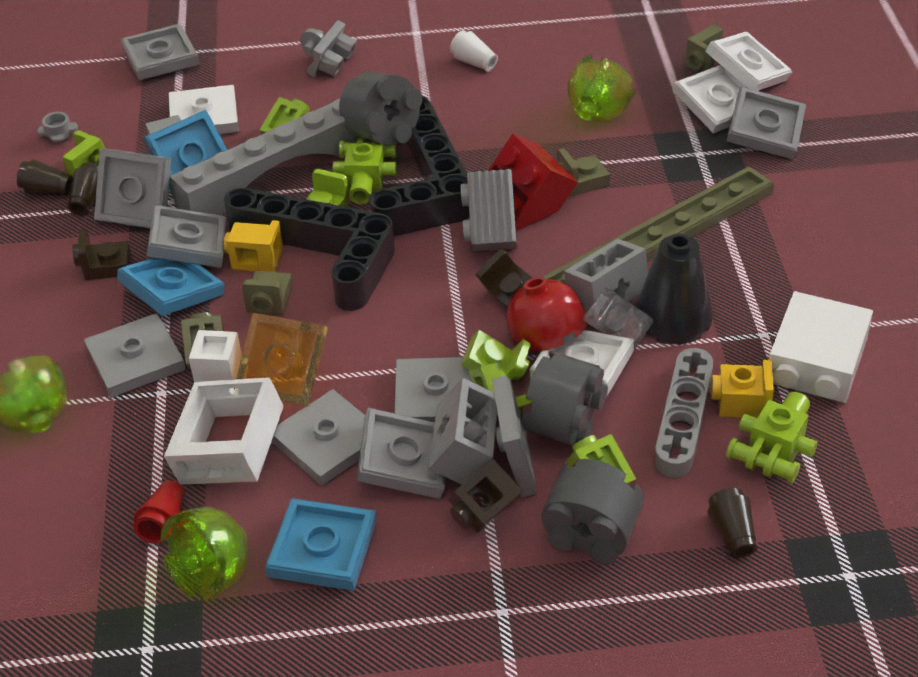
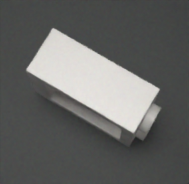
M270 377L194 382L164 455L179 484L258 481L284 407ZM250 415L241 440L206 442L216 417Z

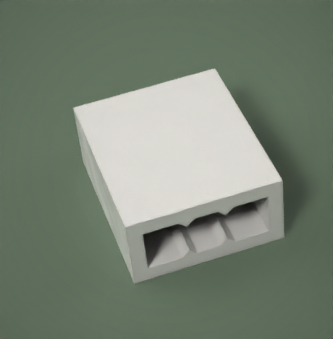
M794 291L770 352L769 360H772L773 384L847 403L868 338L873 310Z

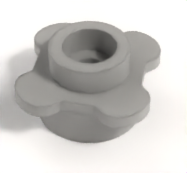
M52 112L43 117V126H40L37 132L39 136L49 137L52 142H61L69 137V133L76 132L78 125L76 122H70L66 113Z

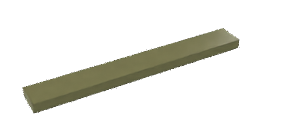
M748 166L542 277L546 278V280L552 279L565 283L564 271L617 238L645 248L648 262L654 259L658 246L664 238L673 234H685L692 238L772 194L774 183Z

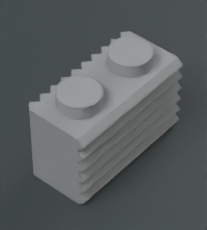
M511 169L468 172V184H461L462 206H469L470 219L463 220L464 242H471L473 252L517 249Z

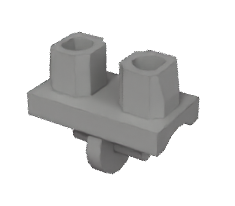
M337 20L326 34L322 30L308 28L300 36L302 50L305 54H311L314 59L307 69V74L315 78L319 71L322 70L335 77L342 67L344 58L348 60L352 56L357 40L343 34L346 26L345 23Z

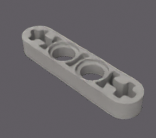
M699 348L685 349L679 353L676 359L655 449V467L662 475L670 478L685 476L693 467L713 370L712 356L707 351ZM691 366L698 367L696 377L689 376ZM681 392H692L698 398L686 401L677 395ZM675 421H684L689 423L692 428L679 431L671 427L670 424ZM673 445L680 446V454L677 459L670 458Z

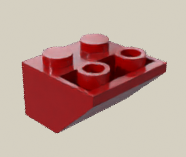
M513 133L488 169V171L511 169L516 231L558 212L578 183L544 148Z

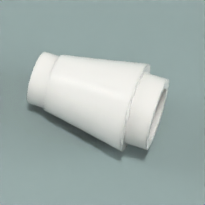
M462 30L458 32L451 42L450 52L454 54L456 60L484 69L487 72L491 71L497 64L498 55L472 31L466 32Z

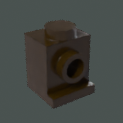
M492 458L454 491L449 499L453 505L450 513L462 528L469 529L472 526L478 533L505 508L511 505L522 493V490ZM476 496L481 497L485 501L486 507L481 509L472 498Z

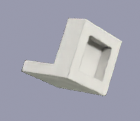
M198 330L189 356L194 382L241 378L244 363L237 332Z

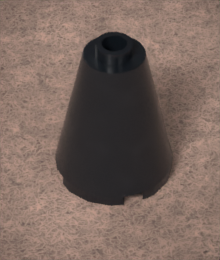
M673 234L664 238L658 246L635 306V322L643 334L646 335V331L656 335L657 341L663 344L682 345L695 342L701 338V333L704 330H709L713 317L700 247L696 240L685 234Z

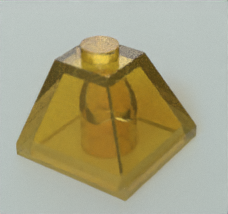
M253 313L236 379L270 377L281 401L309 406L328 327Z

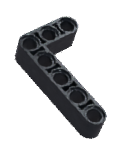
M422 96L417 124L415 128L412 127V136L406 143L424 180L375 191L369 198L371 212L381 213L391 218L393 237L460 222L470 217L469 206H462L461 184H468L467 172L431 102Z
M249 188L233 189L224 197L230 231L234 222L270 225L272 220L279 221L283 245L338 255L339 258L332 268L331 275L335 303L342 310H359L368 303L394 255L393 225L391 218L387 215Z

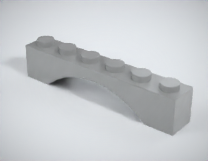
M340 99L171 175L170 180L176 208L221 215L226 212L224 197L229 191L237 188H246L265 171L281 162L297 156L314 153L331 154L340 157V141L357 143V139H359L352 136L345 128L347 126L343 116H340L339 111Z

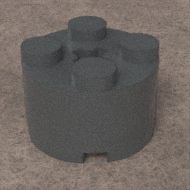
M367 70L361 72L363 74L356 79L352 78L348 81L340 97L339 111L340 116H343L347 125L345 128L352 136L383 145L406 143L410 140L412 127L415 128L418 121L422 94L419 90L415 89L409 80L398 75Z
M549 351L550 358L542 357L531 378L526 399L532 400L531 413L523 411V428L525 431L573 446L580 440L591 436L593 423L590 421L594 410H601L605 403L608 387L601 385L604 370L599 365Z
M591 459L577 460L576 465L568 467L567 463L562 467L541 513L542 523L549 532L548 542L558 550L570 551L572 548L588 552L599 563L613 564L616 557L625 551L645 503L643 491L637 483L633 490L624 482L626 474L607 463Z

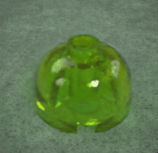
M585 56L579 59L567 82L568 99L577 114L585 120L603 122L613 120L623 114L636 94V88L632 90L630 86L633 79L620 65L602 57L601 61L597 62L590 61L592 56Z
M30 356L6 364L9 372L0 376V425L5 429L19 432L39 433L45 431L52 425V421L60 415L66 406L68 386L60 364L58 362L54 364L51 357Z
M210 506L195 507L172 515L164 523L161 531V542L168 540L170 553L163 556L170 576L184 594L192 597L197 592L202 596L200 601H207L223 593L239 581L248 563L247 536L244 529L229 513L220 508Z

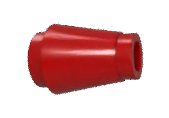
M174 481L163 482L135 512L134 530L138 537L145 542L160 544L174 535L185 495L184 489L180 484Z

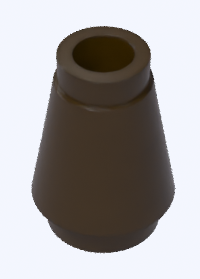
M32 159L30 162L24 160L20 164L17 172V186L23 188L26 193L64 195L70 193L73 180L72 175L35 159Z
M83 163L79 168L75 169L69 203L67 205L72 213L80 216L87 215L95 203L99 165Z
M726 488L714 493L708 500L710 507L707 510V514L730 550L731 556L743 558L752 555L757 551L758 547L749 497L743 495L742 490L739 488Z

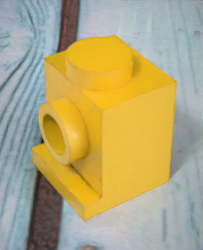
M272 220L270 225L234 222L231 232H226L224 237V252L229 254L231 268L234 270L275 272L283 251L279 221Z
M763 360L762 366L721 364L719 375H712L711 400H718L719 417L742 418L744 414H748L758 418L767 401H772L773 399L772 360Z

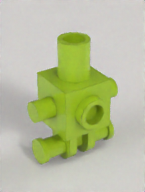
M357 139V143L340 141L339 155L340 158H345V161H333V172L347 177L348 192L352 202L359 205L369 202L371 194L383 188L384 176L397 175V163L384 162V157L396 159L397 144L383 145L375 142L369 144L365 143L364 139Z
M790 392L782 404L768 400L758 418L744 414L740 421L739 429L751 434L749 446L739 442V439L733 438L727 448L726 458H734L744 462L745 468L754 471L759 466L763 468L762 475L771 478L774 474L787 479V482L793 484L800 469V463H792L798 452L812 457L818 441L805 437L809 417L806 413L810 408L809 399L802 393Z

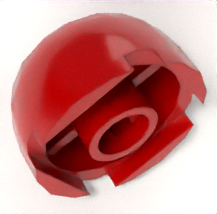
M544 277L532 278L524 283L523 287L515 293L508 303L506 321L511 341L515 346L516 342L520 343L523 339L531 344L529 351H544L564 345L563 337L573 332L576 338L582 334L587 326V317L578 294L566 283L560 281L546 280Z

